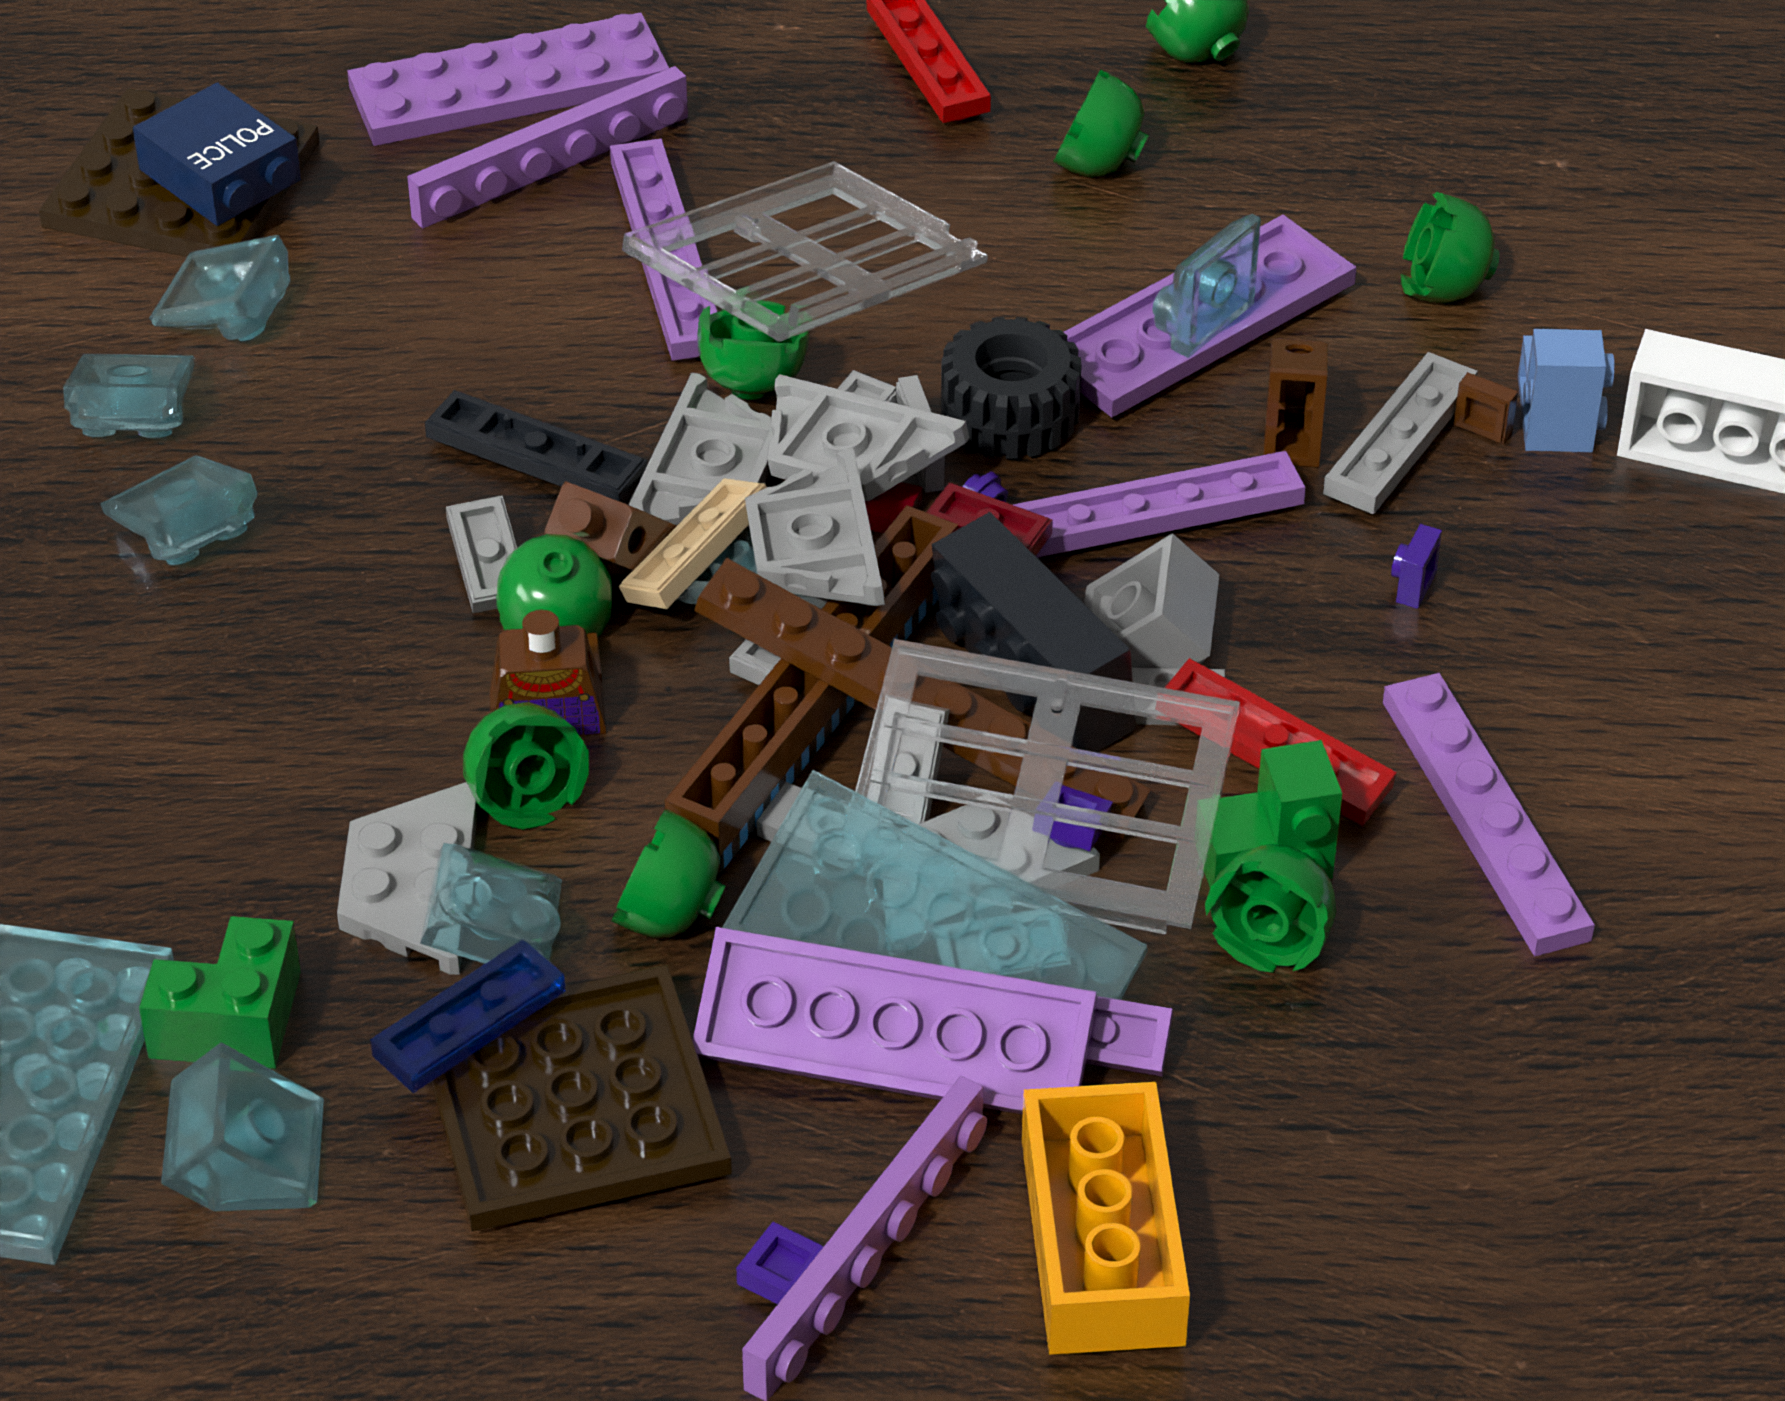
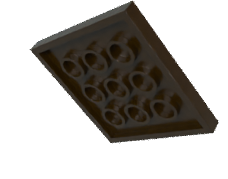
M127 88L42 205L39 215L43 228L237 267L290 187L216 226L139 169L133 126L185 99L155 94L146 90ZM264 115L296 137L301 171L320 142L318 126L297 122L288 118Z
M668 965L416 1018L418 1037L471 1232L732 1174L731 1155Z

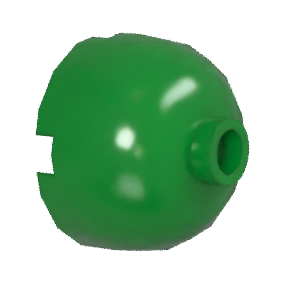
M1164 0L1167 6L1161 11L1159 16L1152 9L1147 18L1146 28L1171 57L1185 63H1204L1213 58L1217 61H1222L1231 56L1240 46L1239 38L1246 27L1249 6L1248 0Z
M1100 69L1053 162L1071 172L1086 177H1103L1111 174L1119 168L1125 158L1135 163L1149 135L1140 131L1145 113L1142 101L1134 89L1120 78Z
M1436 192L1433 194L1437 200L1435 206L1424 203L1411 226L1403 253V259L1412 261L1411 277L1401 274V285L1404 293L1429 302L1448 304L1463 300L1475 292L1484 279L1490 280L1497 269L1500 254L1499 250L1494 248L1495 236L1488 217L1477 206L1465 200Z
M759 299L723 301L722 311L711 315L710 306L704 308L699 317L697 342L698 354L708 376L722 387L731 390L733 395L742 399H759L764 394L775 392V379L779 374L795 378L804 363L810 325L806 317L798 312V321L796 322L792 318L784 316L785 305Z
M545 534L524 542L508 555L497 579L496 606L500 613V622L504 630L523 629L522 621L528 613L535 610H548L556 614L559 619V626L578 625L585 629L586 634L597 632V637H599L603 633L612 612V580L603 558L599 557L585 542L568 535Z
M529 702L505 705L484 716L471 731L463 753V776L476 803L500 824L519 829L544 826L555 820L556 818L553 815H549V813L560 810L566 802L573 805L580 797L589 775V751L576 729L554 710Z
M666 808L654 828L657 831L652 842H649L647 846L645 845L616 907L617 911L611 920L633 932L652 938L673 937L683 933L693 924L698 915L711 919L726 888V885L716 881L720 857L715 842L703 828Z
M1266 844L1239 853L1219 872L1211 885L1205 902L1206 916L1211 910L1212 919L1216 924L1212 934L1218 944L1237 961L1264 972H1273L1277 965H1295L1292 971L1305 968L1319 956L1327 942L1337 913L1334 889L1323 867L1307 853L1289 845Z

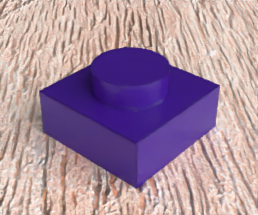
M1420 524L1410 544L1401 543L1399 545L1391 569V576L1399 578L1396 603L1419 608L1437 573L1442 530Z
M1055 783L1036 811L1032 832L1051 838L1055 843L1064 847L1081 848L1091 851L1109 823L1113 802Z
M772 1222L736 1267L737 1285L779 1304L824 1246Z

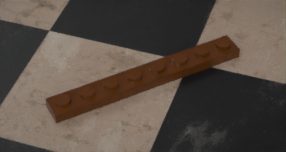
M729 558L724 560L698 597L694 611L882 714L884 713L886 698L889 697L950 709L943 747L1041 801L1045 799L1055 783L1112 801L1113 805L1109 823L1102 834L1121 844L1151 791L1150 788Z

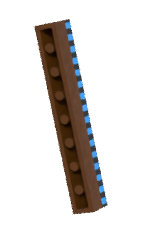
M906 505L874 544L885 604L873 606L829 599L822 610L898 651L938 600V593L931 580V572L935 570L931 544L958 530V524ZM782 658L665 799V809L667 808L691 820L703 828L715 842L720 857L718 873L724 870L757 828L756 821L786 782L790 784L794 782L858 701Z

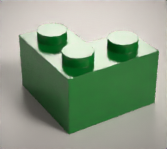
M1322 740L1261 749L1258 790L1256 793L1197 801L1194 845L1210 888L1219 872L1239 853L1266 844L1289 845L1307 853L1323 867L1328 878L1333 879L1342 791Z
M230 916L217 964L153 959L139 1006L148 1058L276 1069L301 974L294 921Z

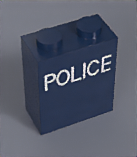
M218 82L133 126L139 169L216 226L301 181L296 137Z

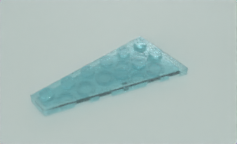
M812 770L722 927L1095 991L1097 996L1118 1000L1122 999L1148 951L1147 945L815 770Z
M0 924V1257L55 1265L145 1041L139 1006L153 959L174 961L172 948Z

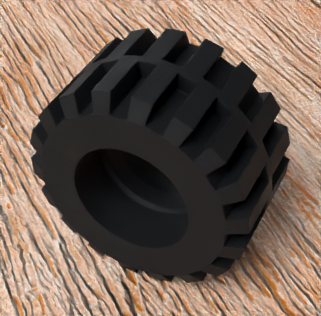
M996 317L992 318L991 322L978 321L970 324V330H960L953 336V342H947L941 362V415L966 421L970 438L963 444L964 447L970 450L978 448L982 450L983 455L994 457L996 454L1006 455V459L1018 458V455L1023 454L1032 457L1040 455L1041 450L1044 448L1053 450L1061 445V439H1068L1072 435L1074 425L1078 424L1082 364L1081 357H1078L1079 350L1074 342L1067 341L1068 335L1060 329L1051 330L1050 324L1042 321L1034 323L1024 317H1016L1015 319Z

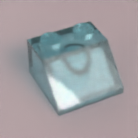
M220 1042L171 1080L161 1184L213 1211L310 1208L318 1199L324 1099Z

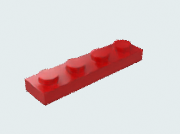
M867 0L868 13L942 123L960 121L971 116L990 112V93L925 0Z
M1190 658L1157 696L1156 712L1260 769L1261 749L1322 740L1342 791L1340 814L1362 827L1393 788L1397 772Z

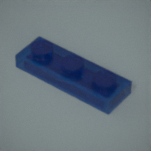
M522 939L370 1039L372 1056L412 1093H415L566 992L564 974Z

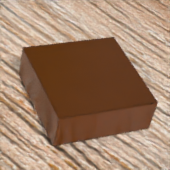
M1467 372L1459 382L1454 425L1505 444L1513 432L1518 391Z

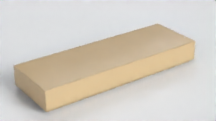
M724 478L623 580L619 588L626 602L668 609L749 525L745 498L767 488L766 485Z

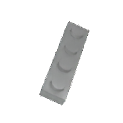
M1428 352L1325 476L1323 494L1374 514L1455 414L1459 382L1467 372L1477 375L1478 371Z

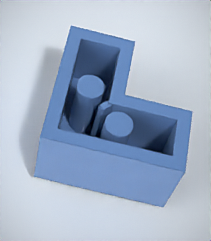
M1534 329L1533 336L1523 335L1518 386L1525 451L1593 452L1596 430H1605L1607 423V398L1602 396L1603 387H1612L1614 380L1613 353H1604L1602 330Z

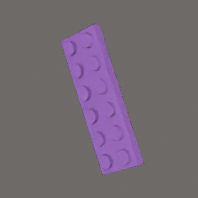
M640 12L635 14H619L610 19L584 24H569L563 28L534 34L523 33L513 38L488 43H472L463 48L422 53L412 58L387 63H371L365 67L347 70L351 93L373 146L584 104L669 69V66Z
M1281 215L1064 331L1068 335L1067 341L1075 343L1079 350L1078 357H1081L1080 393L1112 418L1354 285L1357 267L1285 215Z
M716 927L693 1036V1044L698 1058L941 1100L962 1075L983 1086V1108L1023 1114L1024 1089L1082 1085L1098 996L1095 991Z

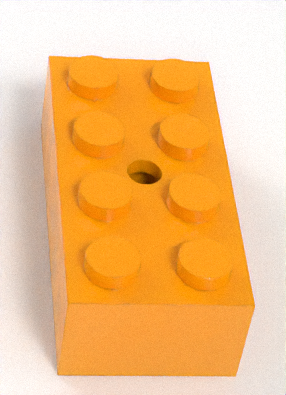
M1156 1082L1024 1089L1022 1147L1049 1355L1186 1346L1190 1292Z

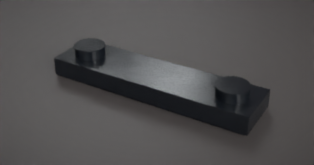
M456 390L447 397L425 422L427 438L562 487L564 482L567 481L622 503L637 488L648 465V459Z

